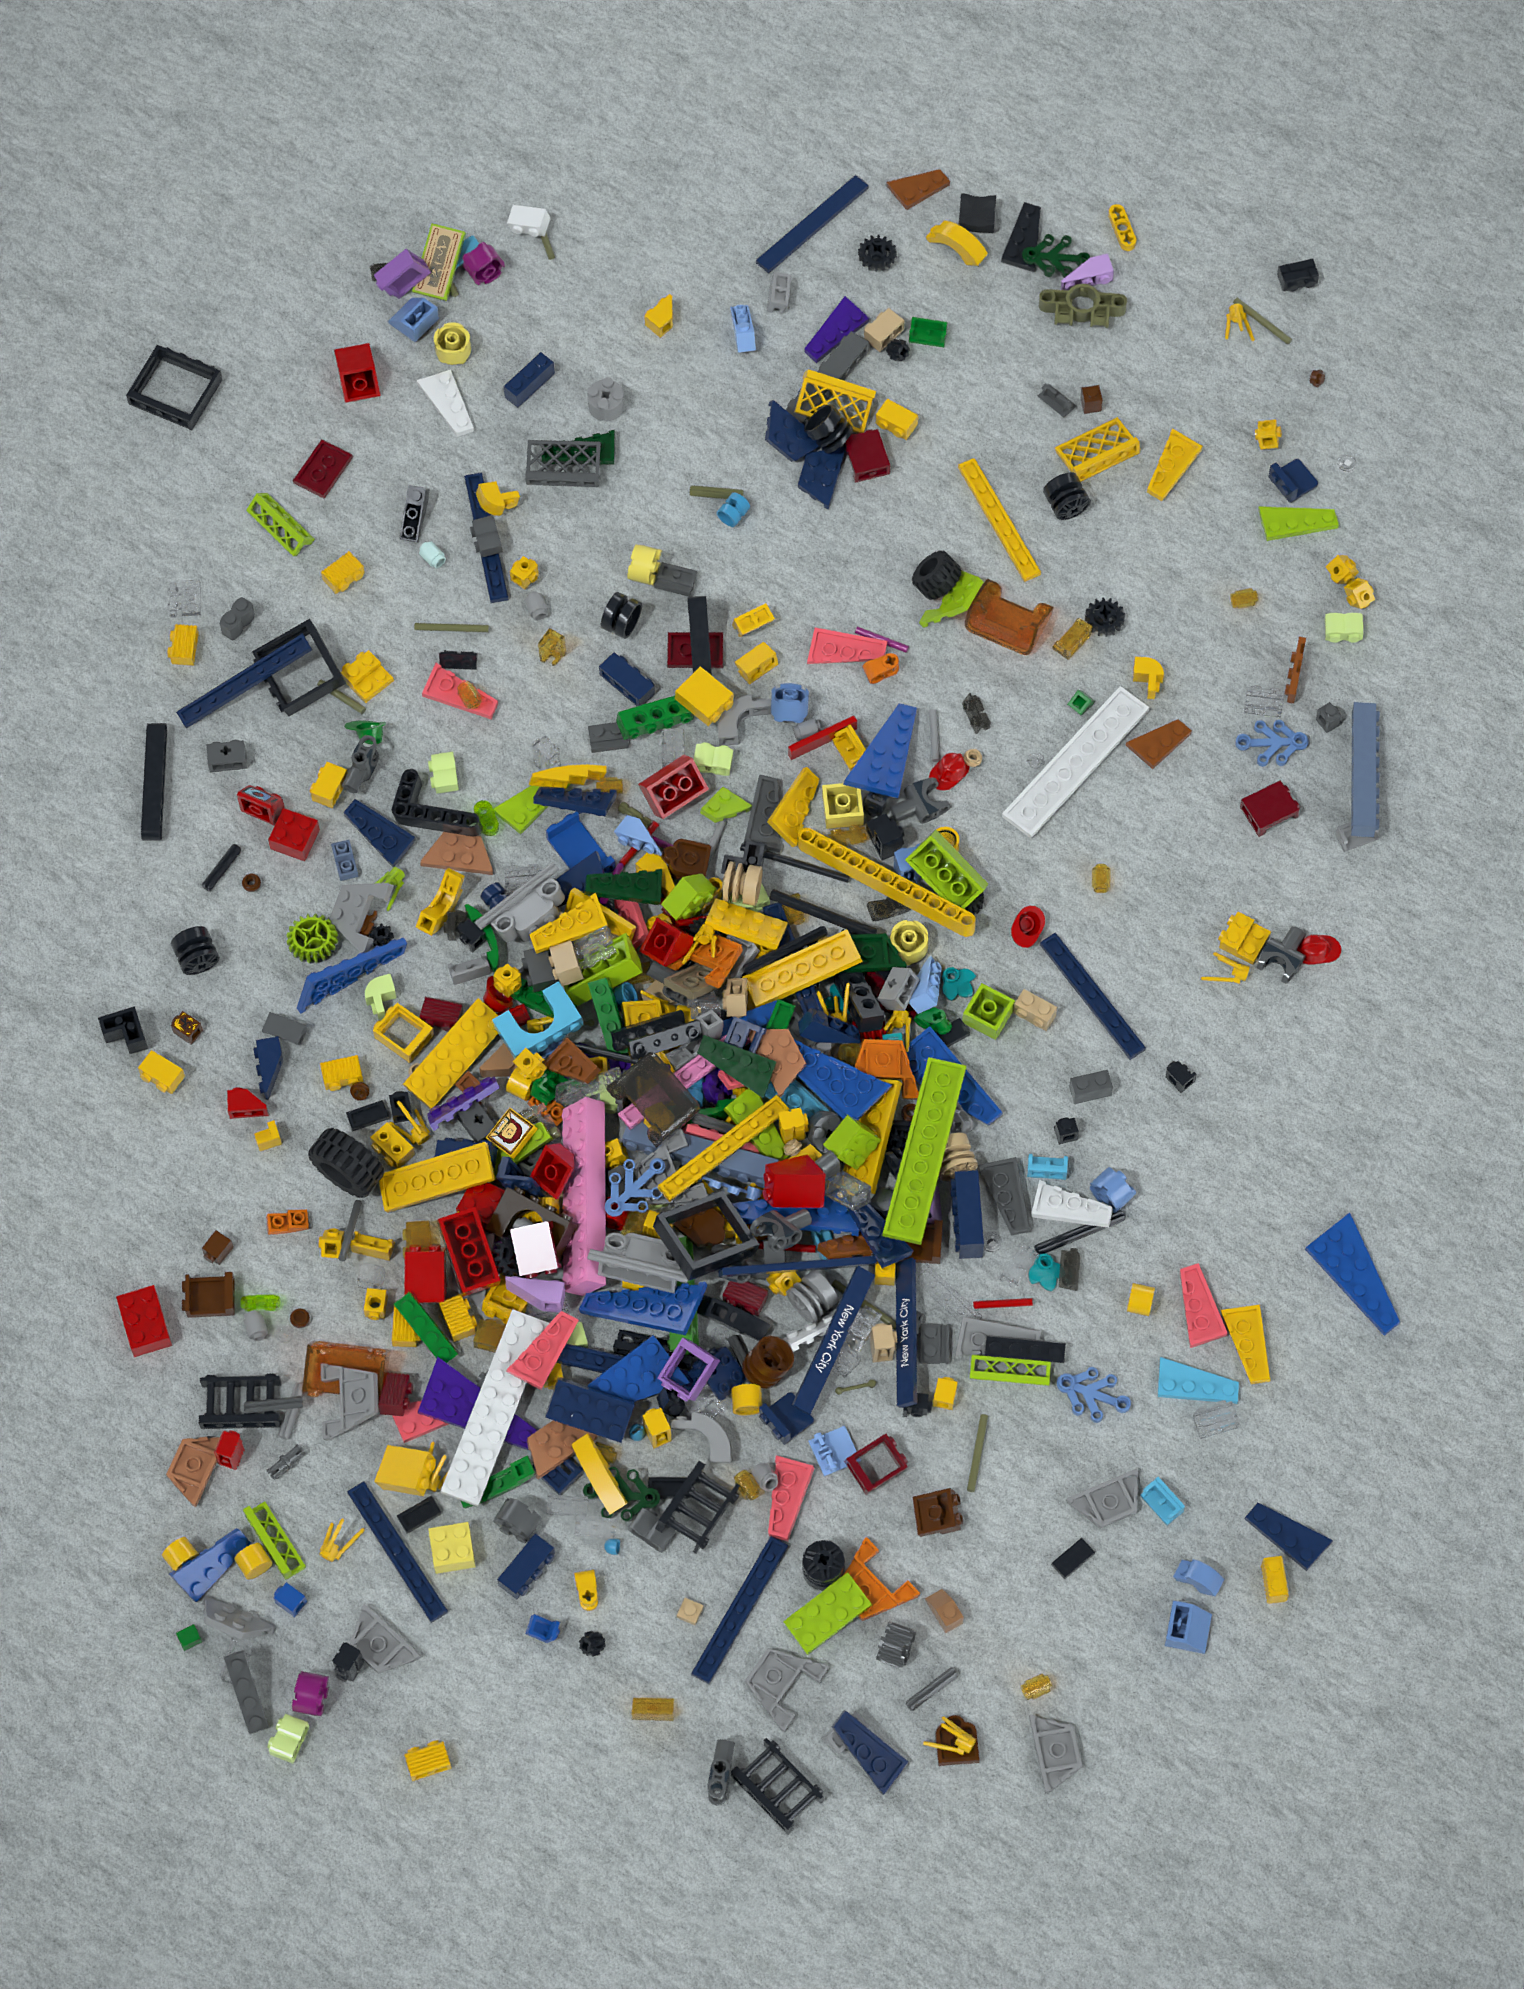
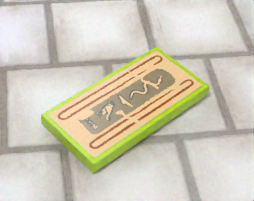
M431 223L422 254V259L427 264L431 273L413 287V293L447 301L466 232Z

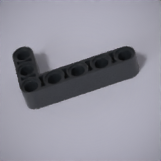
M706 596L687 597L693 673L701 666L712 675Z
M407 769L403 772L391 809L398 824L472 837L482 833L483 826L479 816L475 813L416 804L422 787L421 779L418 772L414 769Z

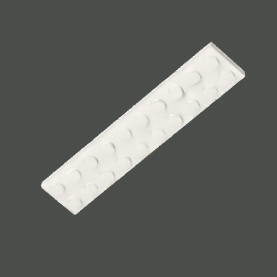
M1120 686L1002 813V817L1029 838H1032L1149 711V707Z
M512 1309L442 1486V1494L477 1507L479 1506L527 1382L509 1374L506 1370L531 1345L535 1338L544 1331L549 1324L548 1322Z

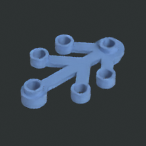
M1259 720L1255 723L1254 730L1257 733L1265 734L1268 738L1251 739L1247 734H1240L1235 742L1236 747L1242 751L1247 750L1249 747L1270 746L1257 758V764L1264 767L1268 764L1269 758L1281 746L1289 747L1283 753H1279L1276 756V764L1279 766L1286 765L1287 759L1296 750L1305 749L1308 746L1309 740L1302 732L1294 733L1285 726L1282 720L1274 722V731L1267 727L1264 721ZM1279 724V725H1281L1282 727H1281V728H1277L1276 725ZM1258 725H1262L1263 728L1260 729V728H1258L1257 726H1258ZM1275 732H1282L1288 738H1281ZM1264 758L1266 761L1261 762L1260 759ZM1279 758H1284L1285 761H1279Z
M632 1159L625 1160L623 1164L625 1169V1192L619 1196L618 1184L621 1182V1176L618 1173H612L609 1176L611 1198L605 1203L606 1213L612 1217H617L623 1211L647 1212L648 1204L645 1201H639L637 1204L625 1202L630 1197L653 1198L655 1200L662 1197L663 1194L661 1192L658 1197L653 1195L655 1190H659L657 1187H654L652 1190L640 1189L653 1175H660L665 1171V1163L662 1159H653L650 1162V1168L634 1183L633 1170L635 1169V1162ZM628 1162L633 1163L631 1169L626 1168ZM655 1163L661 1164L659 1169H655L653 1166ZM613 1176L619 1177L617 1182H613L611 1179ZM613 1203L618 1204L616 1210L611 1209ZM645 1204L646 1209L640 1210L639 1205Z
M706 1175L698 1180L699 1182H702V1179L710 1181L709 1186L720 1189L721 1185L728 1188L727 1192L739 1195L740 1191L747 1193L746 1198L752 1200L761 1198L763 1190L748 1186L747 1190Z
M1090 1367L1087 1371L1075 1376L1062 1374L1057 1379V1388L1062 1393H1067L1074 1415L1079 1416L1084 1412V1405L1079 1402L1075 1391L1083 1395L1091 1412V1420L1095 1423H1099L1102 1420L1103 1413L1098 1409L1094 1399L1114 1406L1120 1413H1126L1130 1409L1131 1401L1127 1396L1121 1395L1115 1398L1097 1391L1104 1387L1113 1388L1116 1386L1117 1378L1113 1374H1109L1106 1378L1087 1386L1078 1383L1087 1379L1091 1381L1096 1380L1098 1370L1095 1367ZM1093 1371L1096 1375L1090 1376L1089 1372ZM1111 1378L1115 1382L1110 1384L1107 1382V1380ZM1069 1382L1070 1386L1065 1387L1063 1383ZM1124 1403L1126 1407L1120 1408L1119 1404ZM1079 1406L1082 1410L1076 1411L1074 1408ZM1097 1413L1100 1415V1418L1096 1419L1093 1415Z

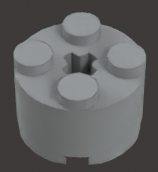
M606 377L596 381L588 388L589 412L595 419L613 421L621 416L624 409V393L622 387L617 382Z

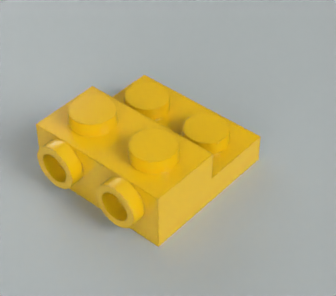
M369 650L365 653L363 651L360 652L353 663H346L341 669V674L347 685L365 703L394 681V678L381 666V662Z
M1237 912L1235 916H1230L1227 925H1229L1227 931L1222 930L1218 938L1220 940L1219 948L1253 965L1268 940L1271 931L1255 924L1254 919Z
M499 1274L500 1285L489 1290L483 1300L482 1311L489 1318H494L495 1316L502 1319V1322L506 1325L512 1309L525 1314L529 1303L506 1289V1276Z

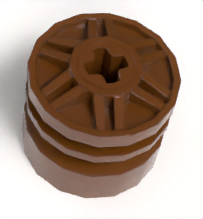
M775 1336L763 1337L745 1356L742 1363L743 1372L752 1384L759 1385L764 1389L772 1388L792 1368L794 1353L791 1347L781 1338Z

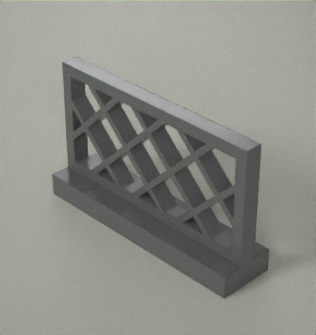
M528 440L525 472L526 485L599 487L601 443ZM532 445H539L543 450L538 455H535L531 451ZM552 446H558L561 449L555 456L548 451ZM571 446L579 450L573 457L566 451ZM589 447H596V453L590 458L585 450ZM546 452L552 459L544 465L539 457ZM563 453L570 458L564 465L557 460ZM581 454L588 459L583 465H580L575 460ZM535 461L542 466L538 471H530V465ZM554 461L560 466L556 472L550 471L547 468ZM571 462L578 467L575 472H569L566 469ZM591 462L595 466V473H587L584 467Z

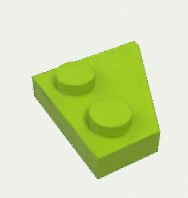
M722 787L701 808L700 813L714 823H717L725 818L735 817L739 812H750L752 805L727 788Z

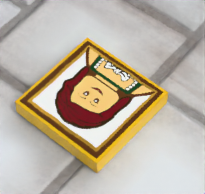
M509 1107L487 1135L486 1139L515 1159L538 1128Z

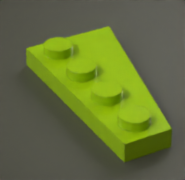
M1258 507L1267 541L1337 529L1339 526L1334 509Z
M529 786L493 808V813L519 834H522L548 806L534 804L533 797L539 786Z
M748 1088L723 1110L737 1125L764 1104L760 1096ZM774 1123L750 1140L763 1156L778 1159L779 1161L785 1160L788 1157L784 1153V1143Z
M544 1123L534 1124L538 1128L515 1159L511 1158L516 1165L553 1139ZM499 1148L495 1171H493L495 1179H497L498 1165L501 1163L502 1157H510Z

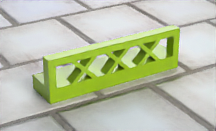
M256 493L246 509L292 556H297L304 545H311L315 540L268 493ZM257 503L261 506V514H257L253 510ZM266 515H270L273 518V525L270 526L267 523ZM282 526L284 528L285 537L279 535L278 527ZM290 538H294L298 542L295 549L291 547Z
M972 1355L970 1379L1049 1386L1051 1362ZM975 1359L984 1360L989 1367L984 1371H974ZM988 1361H995V1362L990 1365ZM999 1361L1004 1362L1009 1369L1004 1373H997L992 1366ZM1007 1362L1015 1363V1364H1013V1365L1010 1367ZM1021 1363L1026 1366L1028 1371L1023 1375H1017L1012 1368ZM1027 1364H1032L1034 1366L1030 1369V1367ZM1038 1365L1046 1366V1377L1036 1376L1032 1370Z
M265 1501L251 1509L250 1505L242 1509L248 1522L285 1580L306 1568V1565ZM265 1509L267 1512L266 1521L258 1520L255 1514ZM268 1526L277 1528L276 1537L268 1536L266 1532ZM278 1542L288 1545L286 1554L280 1553L277 1550ZM288 1558L296 1559L300 1565L290 1571L287 1566Z

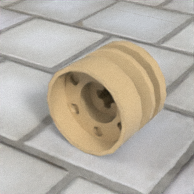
M730 861L723 878V900L729 901L732 894V902L736 903L739 895H742L743 904L756 906L762 884L763 867L749 865L745 873L743 872L742 863L738 864L736 870V863Z
M965 1133L949 1134L939 1173L940 1180L951 1181L954 1178L955 1171H973L978 1167L974 1153L969 1151L971 1145Z

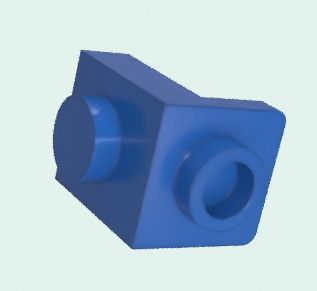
M533 1614L525 1634L545 1643L552 1642L557 1639L560 1633V1622H552Z

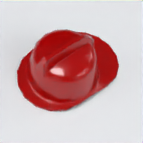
M948 753L931 769L929 778L937 779L939 783L936 787L937 790H949L967 775L969 766L965 764L961 753Z
M1029 905L1024 907L1015 917L1011 927V936L1018 946L1028 948L1037 941L1045 926V916L1041 909Z
M1313 934L1303 939L1297 951L1305 955L1304 964L1330 963L1339 958L1341 945L1334 937L1329 935Z
M488 977L483 1002L491 1010L498 1013L512 1007L513 998L511 996L507 998L503 993L499 992L494 986V977Z

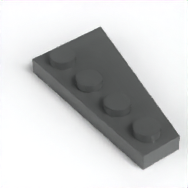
M759 775L743 844H746V840L767 843L766 850L780 853V835L767 823L778 806V779Z
M1014 1157L978 1165L1011 1236L1031 1232L1017 1158Z

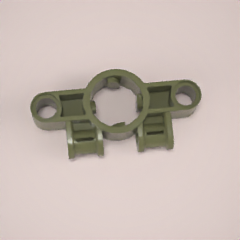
M1077 284L1069 290H1042L1039 295L1038 306L1042 312L1055 313L1054 325L1064 323L1072 326L1074 320L1076 322L1090 321V327L1096 325L1108 328L1109 317H1121L1125 314L1127 298L1123 294L1098 292L1096 288L1088 284ZM1076 297H1088L1093 301V307L1077 309L1072 305V300Z

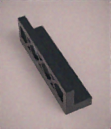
M619 1330L617 1340L614 1341L613 1351L615 1354L626 1356L651 1336ZM622 1336L631 1338L634 1343L621 1341ZM657 1338L662 1346H668V1340ZM666 1351V1352L669 1354V1356L671 1357V1355L673 1354V1352ZM684 1355L678 1367L691 1370L695 1355Z

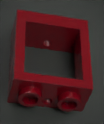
M886 1433L844 1461L865 1495L908 1468L907 1458L903 1453L898 1452L895 1440L892 1436L888 1437ZM883 1443L898 1468L872 1484L857 1462V1459Z

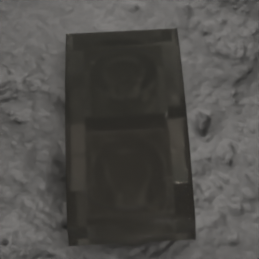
M889 897L883 900L870 901L866 905L872 922L892 918L911 910Z

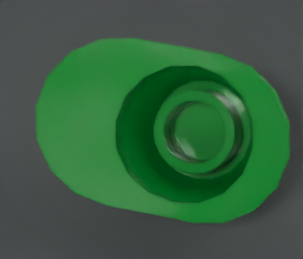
M358 720L348 722L344 727L349 730H355L359 740L363 736L370 735L376 739L377 744H380L382 742L383 726L386 722ZM366 740L364 743L371 745L373 741Z

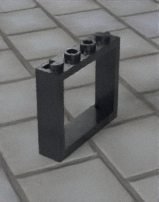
M156 345L126 394L128 404L193 430L223 380L221 370L216 369L215 366L206 365L198 359H191L183 353L174 352L168 347ZM161 360L210 380L190 414L141 394Z
M310 618L252 651L255 657L253 661L256 663L302 633L305 637L310 634L326 662L333 678L289 703L285 700L273 676L264 680L265 683L269 682L271 686L268 690L272 697H277L279 702L276 704L281 713L285 711L288 717L347 684Z
M724 1191L710 1193L707 1197L694 1199L688 1204L678 1205L667 1212L662 1211L656 1216L653 1228L689 1281L753 1257L759 1247L758 1241L750 1232ZM718 1206L742 1244L694 1262L669 1224Z

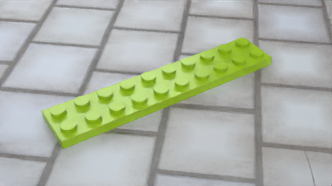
M928 1057L883 1230L884 1237L919 1245L922 1243L966 1065Z

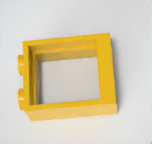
M398 1002L386 1011L385 1017L381 1021H377L373 1027L374 1038L408 1063H411L434 1037V1031L430 1025ZM399 1016L420 1031L405 1049L383 1035Z

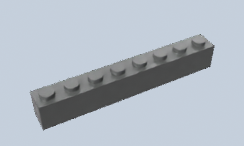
M851 331L842 338L837 349L834 348L831 351L827 361L821 363L817 372L844 381L869 352V342ZM807 383L806 391L809 396L817 392L814 385ZM827 389L821 392L826 401L833 395ZM799 390L796 398L789 401L786 411L805 426L810 417L794 413L800 393ZM819 394L811 397L815 407L823 403ZM805 400L801 403L800 409L809 411L812 407L808 400Z

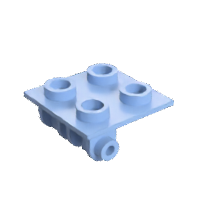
M845 1426L823 1435L821 1432L814 1435V1439L808 1441L824 1476L846 1468L845 1459L857 1452Z

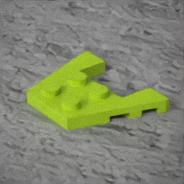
M961 570L958 582L943 597L939 609L926 610L919 624L922 627H927L929 622L937 623L944 616L950 618L967 611L984 582L979 577Z

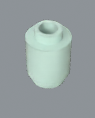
M432 541L425 542L420 546L419 555L431 567L439 568L445 563L444 553Z

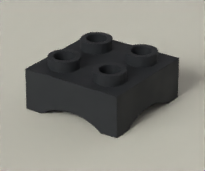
M961 193L959 225L969 232L994 233L996 195L981 197Z

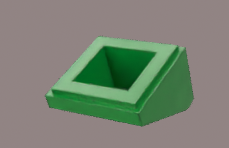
M1078 689L1067 705L1082 716L1095 703V700L1084 691Z
M194 1624L176 1632L184 1651L202 1643Z

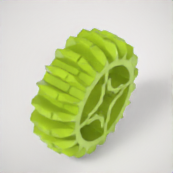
M307 913V918L305 919L300 916V921L294 920V926H289L290 932L286 935L289 951L293 952L295 958L299 957L301 962L307 959V963H310L314 959L315 963H317L319 958L325 961V955L331 957V951H335V944L338 943L336 938L338 933L335 931V925L331 924L330 919L325 920L323 915L318 918L316 913L313 917H310ZM321 929L327 933V939L321 936ZM298 937L304 941V947L297 943Z

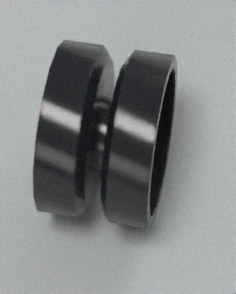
M618 591L615 592L603 612L600 623L601 628L610 633L615 630L617 636L624 639L628 638L636 627L641 615L642 602L633 598L628 600L626 595Z

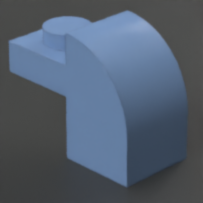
M1195 1559L1192 1562L1182 1560L1173 1576L1176 1581L1192 1584L1200 1593L1215 1597L1224 1581V1578L1216 1570Z

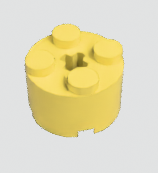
M454 322L446 323L442 328L436 330L434 345L438 360L450 365L464 364L471 353L469 332L463 325Z
M636 544L630 558L632 561L628 567L627 578L653 586L656 578L654 573H658L661 563L657 561L660 560L662 550Z
M903 920L893 927L890 935L891 944L897 949L902 961H905L906 965H911L922 960L928 951V932L925 926L918 921Z

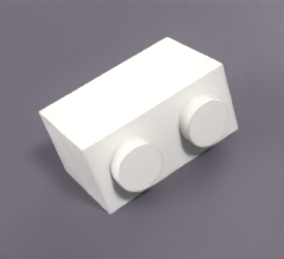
M513 205L507 224L515 234L520 235L523 233L533 237L545 236L550 216L546 209Z

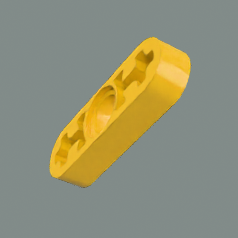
M1114 204L1109 208V220L1121 249L1131 251L1136 246L1135 234L1124 207ZM1115 211L1119 214V219H1118V220H1117L1118 217H1117L1116 213H1114ZM1119 225H1125L1127 229L1121 231L1117 227ZM1125 236H1127V239L1129 242H1131V244L1125 242Z

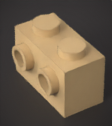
M888 308L886 311L879 313L875 321L866 325L864 328V339L877 351L881 352L891 340H894L904 331L905 320Z
M571 940L549 948L551 956L548 958L551 966L555 967V969H552L555 980H559L561 985L565 986L584 979L578 956Z
M747 978L727 979V988L724 989L723 1009H727V1017L732 1016L734 1018L735 1016L740 1018L746 1016L748 1003Z
M1023 989L1014 1003L1013 1013L1036 1027L1047 1031L1056 1017L1057 1007Z
M880 1323L872 1327L870 1347L873 1363L893 1360L897 1334L896 1331H892V1325Z

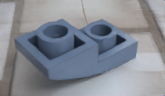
M350 840L332 843L331 847L340 881L359 877Z

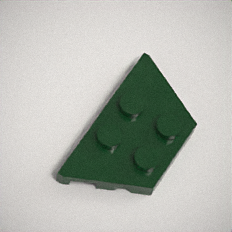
M886 933L850 935L862 962L839 973L891 971L892 967L907 968V965L898 955L897 949L891 944V940Z

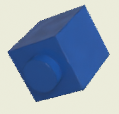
M287 1582L283 1586H279L274 1593L275 1603L294 1618L307 1603L306 1597Z

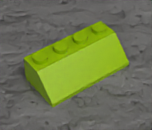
M936 829L905 859L940 897L963 909L988 886L984 878Z
M627 933L579 957L578 960L584 979L565 985L564 990L570 1000L579 1006L592 999L588 986L589 982L609 977L613 988L642 973L640 958Z

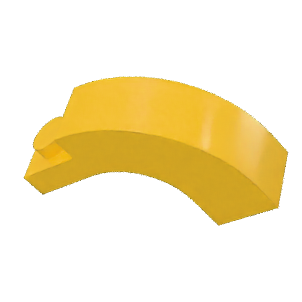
M944 220L940 225L933 226L926 236L928 242L943 243L953 248L966 265L978 266L988 254L973 234L951 221Z
M450 868L445 870L436 896L429 906L420 912L416 924L417 929L431 936L440 930L458 903L463 891L461 886L465 878L464 875Z

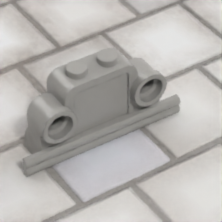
M552 862L476 920L475 924L481 930L489 924L506 942H511L518 936L524 941H530L529 934L548 922H553L559 918L560 913L556 907L563 903L565 896L559 883L551 878L553 874L559 871V868Z
M611 1233L605 1238L603 1252L590 1249L587 1257L588 1260L599 1262L598 1275L670 1293H675L678 1281L688 1283L687 1277L681 1271V1268L661 1239L635 1233H628L625 1236L620 1233Z

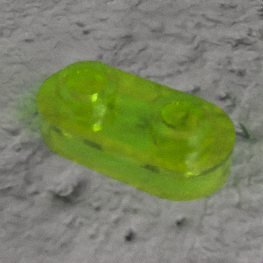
M478 801L474 805V813L479 816L483 826L482 833L486 836H494L499 831V822L493 807L488 801ZM483 810L487 811L485 814L480 813Z
M247 1295L241 1297V1308L247 1312L256 1309L275 1311L276 1308L280 1307V1297L277 1295Z

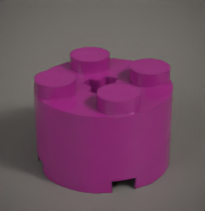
M485 242L479 243L475 249L462 257L464 261L463 267L477 285H480L482 282L485 284L491 283L502 273L500 271L502 266L503 268L505 267L504 261L493 246Z
M301 1671L294 1689L295 1699L297 1700L293 1699L292 1711L322 1716L324 1710L323 1699H327L329 1687H327L329 1677Z

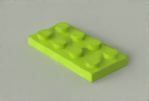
M847 1572L783 1622L807 1655H809L873 1605Z

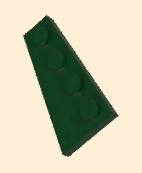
M615 429L610 430L609 433L592 434L591 437H577L575 440H572L600 442V465H614ZM552 446L548 451L555 456L561 449L558 446ZM574 446L566 450L572 457L579 452ZM589 447L585 450L590 458L596 453V447ZM546 452L541 456L543 464L552 459ZM565 453L557 458L562 465L570 459ZM581 454L575 460L580 465H583L588 459ZM555 461L551 463V465H558Z
M656 869L652 872L641 870L638 873L588 874L585 878L584 895L591 896L596 893L597 897L660 905L662 869Z
M703 1035L697 1054L764 1099L777 1061Z

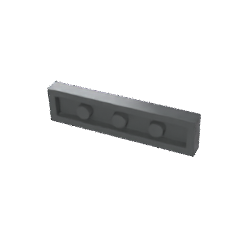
M241 1650L224 1656L248 1733L252 1734L269 1728L244 1651Z

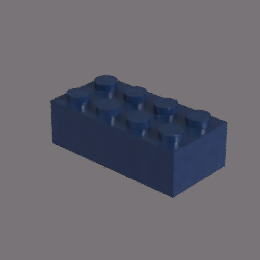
M978 1170L955 1171L950 1186L952 1216H954L955 1252H959V1259L983 1258L984 1236Z
M558 1377L545 1413V1418L622 1443L634 1408V1402Z

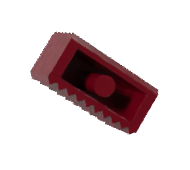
M425 996L419 1017L432 1028L436 1026L448 1032L461 1018L464 1011L463 1004Z
M729 1281L722 1297L725 1303L741 1308L751 1315L759 1316L768 1298V1290L748 1281L745 1283Z
M386 1373L378 1403L380 1414L404 1416L405 1410L409 1409L410 1400L408 1394L413 1392V1382H410L408 1374Z

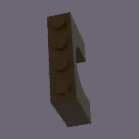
M516 1186L514 1189L507 1187L486 1229L501 1238H507L508 1235H511L510 1229H514L513 1224L518 1218L521 1219L527 1213L536 1212L540 1215L543 1222L553 1221L554 1228L552 1229L559 1262L578 1224L572 1221L573 1217L565 1213L558 1214L556 1212L557 1208L546 1204V1206L540 1204L541 1199L533 1195L530 1197L526 1196V1191Z

